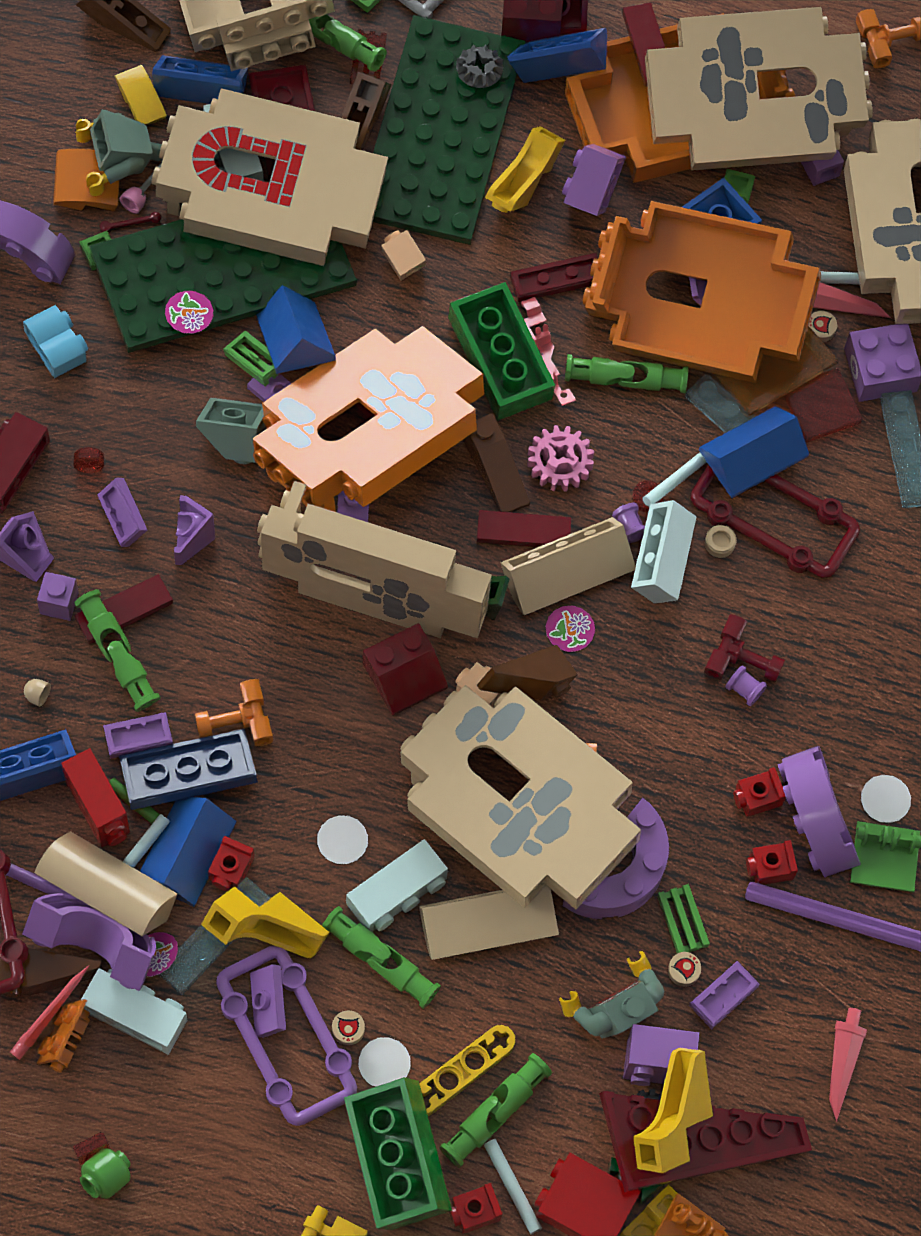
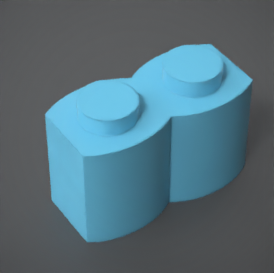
M54 305L23 321L24 331L54 378L86 362L87 344L80 334L76 336L70 329L73 327V323L66 311L60 312L58 307Z

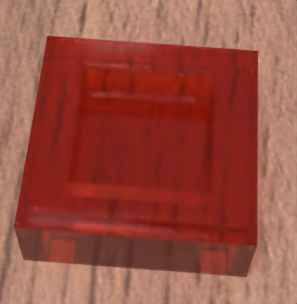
M100 1132L74 1145L73 1150L81 1165L101 1149H110L104 1133Z

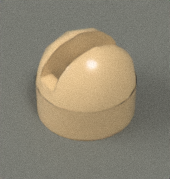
M40 679L30 680L24 687V695L30 703L40 707L45 703L50 693L51 684Z

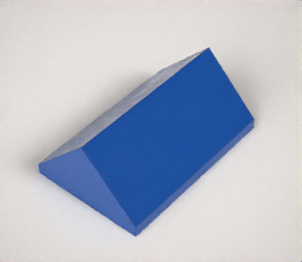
M601 28L528 41L508 55V60L524 83L606 69L607 29Z
M164 55L160 57L152 71L153 87L158 97L211 104L213 98L218 99L221 88L244 94L248 75V68L231 71L228 64Z
M722 178L682 206V208L760 224L762 222V219L725 178Z
M282 285L267 302L266 308L256 315L276 374L336 361L335 353L315 302Z
M777 406L699 447L700 453L731 498L809 456L797 416Z
M66 729L0 750V801L65 780L61 763L76 755Z
M189 797L175 801L167 816L170 823L154 842L140 872L178 893L177 900L195 907L209 879L208 870L222 844V839L224 836L230 837L236 825V820L207 798Z

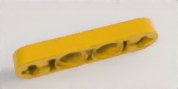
M504 1025L492 1027L419 1083L423 1097L432 1092V1088L428 1086L433 1083L436 1092L443 1097L438 1099L437 1094L429 1099V1107L426 1108L428 1116L435 1113L513 1051L515 1035L509 1027ZM497 1034L500 1038L503 1036L508 1037L506 1040L507 1047L503 1048L499 1045L491 1051V1055L494 1058L490 1059L486 1049L494 1044V1035ZM484 1043L486 1049H484V1048H483L482 1046H480V1045ZM471 1053H478L483 1057L484 1065L476 1070L470 1069L465 1063V1058ZM443 1074H454L458 1079V1085L451 1090L444 1089L439 1083V1079Z

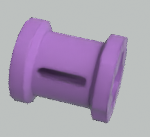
M637 503L622 505L613 511L612 515L613 518L624 525L629 543L641 540L645 525H643L638 514L639 507Z
M742 665L732 675L725 688L736 691L747 700L746 704L751 707L762 695L767 684L765 682L760 683L746 672V667Z

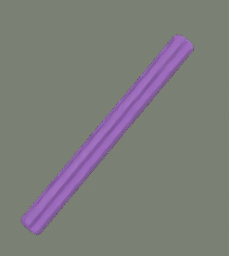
M750 882L747 886L745 898L749 901L921 951V931L759 883Z

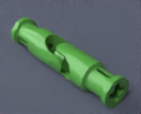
M327 14L308 19L315 38L327 45H331L348 58L361 61L367 65L370 71L375 72L382 66L387 54L386 49L383 47H375L367 42L366 37L342 25Z
M567 354L565 381L569 382L571 379L588 380L590 384L597 385L618 383V385L623 387L660 391L661 388L675 389L685 394L688 381V367L683 366L682 369L667 368L663 364L622 361L618 363L615 360L593 357L592 360L573 358L571 354ZM634 367L644 371L646 379L640 382H632L635 373Z
M99 589L89 591L74 602L76 608H81L89 622L87 627L105 658L111 663L113 661L115 676L121 687L129 692L135 703L133 707L135 711L139 712L152 706L160 700L159 693H154L146 679L147 672L141 662L128 653L129 651L131 652L128 639L113 613L106 610L100 599L101 592ZM110 633H118L122 640L112 641L105 650L104 638ZM137 686H139V687L141 688V690H142V692H143V694H144L143 696H142L141 693L139 692Z
M340 906L336 907L328 915L322 926L341 940L344 948L362 961L367 962L373 970L401 992L406 991L420 1002L419 1006L422 1009L427 1007L439 992L441 985L439 983L433 984L419 973V968L389 945L382 943L363 924H356L342 913L343 909ZM390 957L396 962L398 966L396 969L385 968Z
M532 1053L528 1057L529 1061L516 1074L511 1073L494 1090L493 1094L459 1126L460 1131L447 1144L443 1143L440 1146L441 1152L456 1167L460 1168L464 1163L463 1160L476 1147L480 1148L533 1095L532 1090L545 1077L549 1078L552 1075L549 1066L539 1056ZM489 1115L492 1119L486 1122Z

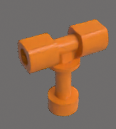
M866 9L857 14L856 24L862 38H868L869 47L867 52L874 68H883L890 65L892 54L889 47H891L893 40L913 36L915 41L921 40V17L912 18L911 25L889 29L886 24L880 25L874 9Z
M251 679L240 683L244 703L238 704L239 710L210 717L208 711L195 713L200 738L212 736V729L242 723L243 728L250 727L254 746H264L272 743L273 735L268 716H264L262 710L264 699L259 679Z

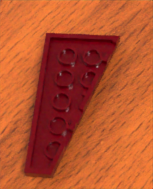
M609 1091L599 1093L625 1192L804 1154L812 1150L803 1117L773 1113L760 1114L745 1112L743 1109L716 1108L712 1105V1117L686 1128L689 1162L664 1173L641 1170L637 1168L633 1136L643 1132L650 1126L657 1115L660 1100L644 1098V1096L619 1095Z

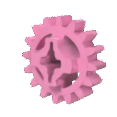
M555 425L553 433L543 429L542 439L537 436L533 438V446H529L528 456L530 457L528 458L527 466L533 468L531 473L533 478L541 477V486L549 482L551 483L552 491H555L557 485H561L565 492L568 489V484L571 483L574 487L578 488L580 479L585 481L588 479V471L593 468L594 461L591 459H593L594 450L588 449L589 439L580 440L581 431H577L573 435L570 433V426H566L564 432H560L558 426ZM575 450L579 453L581 462L578 461L579 457L574 454ZM540 454L543 455L542 459L547 462L546 466L542 464Z

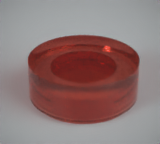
M92 447L78 449L73 455V466L76 470L84 473L99 472L104 468V453Z
M645 480L635 486L632 501L637 503L640 511L648 513L649 507L643 502V497L657 487L658 483ZM661 498L656 503H661L663 501V498Z

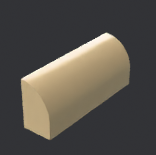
M613 517L500 562L504 576L510 579L508 583L510 593L523 615L632 572L636 568L624 525Z
M71 831L59 837L51 844L34 872L141 936H144L168 920L178 894Z
M547 885L525 908L504 890L419 906L425 941L431 960L559 935L552 893Z

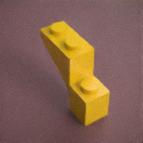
M541 126L532 128L515 160L492 184L485 198L492 201L491 205L495 209L505 213L527 206L542 174L551 171L565 139Z
M233 887L213 902L201 923L204 928L225 945L237 938L250 937L306 958H312L317 954L329 934L328 930L281 892L259 907L236 887Z
M677 1048L672 1051L657 1115L647 1129L633 1136L638 1169L664 1173L690 1161L686 1128L713 1116L705 1051L687 1048Z

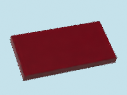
M306 65L248 73L252 96L315 111ZM264 157L268 179H270L275 159Z

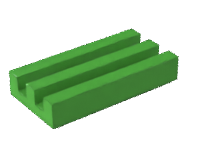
M244 331L228 344L223 351L225 356L262 385L266 386L269 384L268 379L270 377L275 379L278 374H276L273 364L269 366L258 355L241 344L246 342L272 363L267 347L247 331ZM234 349H236L237 351H239L242 355H244L246 358H248L251 362H253L255 365H257V366H258L260 369H262L264 372L260 371L257 367H255L253 364H251L248 360H246L243 356H241L239 353H237Z
M689 884L683 885L682 888L670 889L668 892H659L657 897L677 954L708 947L710 943ZM680 896H684L699 942H695ZM669 899H673L688 942L686 946H683L668 903Z

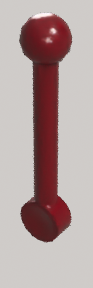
M152 212L150 216L114 223L102 221L99 227L101 232L107 231L110 233L115 228L150 221L159 223L161 221V214L159 212Z

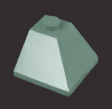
M210 398L196 420V427L225 459L234 460L239 464L255 463L252 438L266 430V426L263 423V406L257 403Z

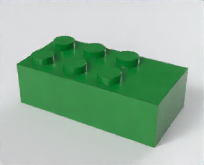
M506 282L450 303L448 319L469 363L483 373L484 394L497 421L553 399L556 385Z
M403 1077L344 1097L376 1228L394 1230L452 1211L419 1081Z

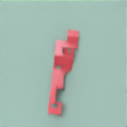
M535 297L522 301L521 306L525 308L528 316L524 321L556 385L554 390L556 397L562 406L576 401L569 388L562 391L558 385L557 376L560 373L551 360L554 346L551 342L548 325L544 324L542 326L543 332H541L539 326L536 327L535 335L530 327L547 321L541 311L540 304ZM566 393L567 397L563 398L560 394Z

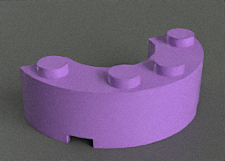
M0 200V249L5 250L13 257L23 260L38 279L44 282L53 281L61 284L75 256L70 242L62 233H59L58 236L48 229L50 223L17 205Z
M820 746L782 758V763L778 764V768L783 781L788 782V785L783 786V790L789 805L795 804L798 814L793 816L798 833L806 834L812 849L811 852H808V856L814 871L820 869L823 876L827 877L861 865L852 837L837 803L830 781V774Z
M644 798L640 800L627 817L641 829L640 841L631 850L633 853L631 865L619 874L606 877L576 910L564 900L563 906L578 915L593 919L621 917L634 912L653 896L661 882L667 865L669 842L661 817Z
M62 893L48 894L34 900L22 935L32 939L39 946L51 949L58 945L68 944L90 949L104 957L111 965V978L119 981L122 986L128 989L141 990L156 951L154 937L149 938L147 934L141 936L77 898L62 899Z

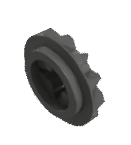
M473 44L470 49H463L462 54L457 58L456 69L458 76L469 86L476 88L489 87L495 84L502 76L503 59L498 56L497 50L492 51L488 49L486 44L483 47H476ZM476 59L485 64L484 73H482L478 66H475Z

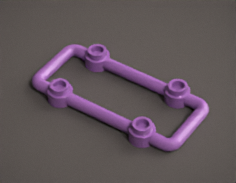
M273 945L223 969L217 976L216 984L223 998L221 1002L223 1015L230 1021H235L267 1083V1101L272 1106L280 1108L288 1123L301 1126L345 1104L344 1097L357 1093V1084L350 1071L352 1065L350 1054L346 1050L337 1047L305 986L306 970L302 965L293 963L285 949ZM274 958L277 959L282 969V986L288 991H294L327 1054L325 1059L326 1070L330 1075L339 1077L344 1087V1090L299 1113L296 1112L291 1102L293 1094L291 1084L287 1080L278 1077L246 1015L248 1010L246 998L241 993L234 992L229 983L230 980Z

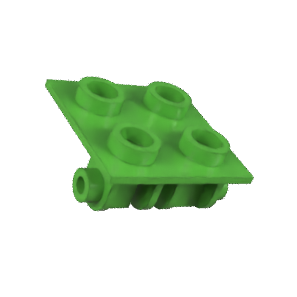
M857 821L854 846L861 865L852 868L850 883L914 892L918 851L921 848V831Z

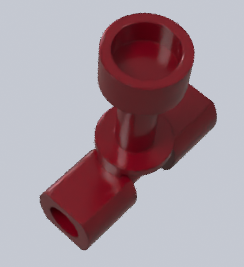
M730 614L720 636L722 641L718 649L713 650L704 673L721 680L729 662L736 664L739 659L766 671L764 678L776 682L785 659L773 655L770 660L743 648L745 641L740 640L747 621L737 615Z

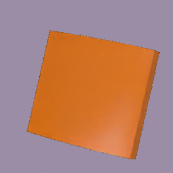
M59 149L56 152L53 205L83 210L85 205L115 211L118 206L119 180L112 184L110 182L104 183V191L101 195H90L89 187L86 185L87 175L91 172H98L101 175L105 173L104 171H99L95 150Z

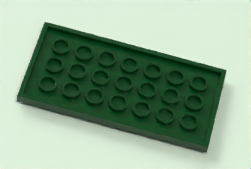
M413 15L373 151L374 154L388 157L386 173L373 219L374 223L471 245L518 75L509 63L508 55L520 45L525 44L526 41ZM473 44L476 47H483L486 44L488 49L492 51L497 50L498 56L503 59V73L500 79L495 84L485 88H476L464 83L458 76L456 69L457 58L460 57L463 49L468 50ZM476 59L475 66H478L482 73H484L485 64Z
M182 219L89 246L91 257L128 353L192 335L175 330L167 322L165 316L166 304L171 297L179 292L196 291L203 294L211 302L213 319L209 326L202 330L205 331L256 316L266 308L267 302L282 285L308 299H313L354 287L357 284L356 276L342 243L333 240L330 241L324 266L184 232V220Z

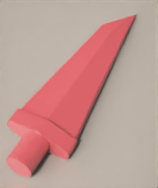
M821 282L819 284L813 308L891 318L875 302Z
M89 966L68 982L30 1028L22 1034L19 1041L10 1051L12 1055L20 1060L28 1049L33 1046L39 1035L78 985Z
M848 1008L846 1022L836 1021L835 1024L836 1031L829 1101L836 1122L867 1033V1029L858 1026L861 1010L856 1008Z

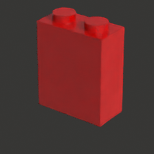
M91 748L62 762L66 785L101 848L108 844L109 846H115L124 841L127 837L126 835L130 833L127 813Z
M569 1152L565 1161L559 1158L550 1174L555 1180L550 1189L548 1190L543 1187L534 1205L539 1208L536 1217L568 1236H618L641 1191L625 1192L621 1180Z

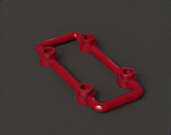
M709 464L690 493L691 502L695 507L707 513V519L711 525H728L786 558L789 568L796 573L809 571L821 578L832 576L838 570L860 532L857 520L843 512V506L837 499L826 498L821 500L777 474L764 480V482L816 510L817 517L823 524L834 525L839 523L848 529L824 566L813 560V554L807 547L796 546L792 548L735 516L728 502L723 500L711 502L702 497L715 477V473Z
M0 850V920L4 940L0 944V958L9 964L11 977L0 981V995L19 988L23 983V963L28 957L27 945L17 937L5 875L10 870L11 860L2 850Z

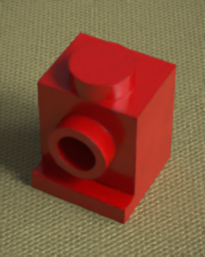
M775 767L770 768L766 772L738 780L736 790L733 791L736 805L739 809L743 808L746 817L780 807L786 798ZM761 787L763 794H757L754 789Z
M224 836L222 844L208 870V877L212 880V885L223 891H229L233 887L239 890L255 858L254 848ZM226 860L236 863L232 868H226L223 864Z
M791 840L780 844L752 848L749 857L746 858V867L749 877L754 876L755 883L765 885L794 880L798 869ZM775 858L777 864L770 865L766 859Z
M491 1183L452 1197L453 1206L449 1214L454 1227L460 1226L463 1234L501 1221L502 1211ZM476 1202L480 1205L481 1209L477 1213H472L469 1211L468 1205Z

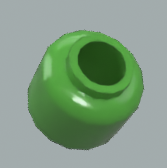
M108 1148L101 1149L81 1166V1185L93 1198H111L130 1181L129 1167L131 1164L129 1159L119 1150L115 1152Z

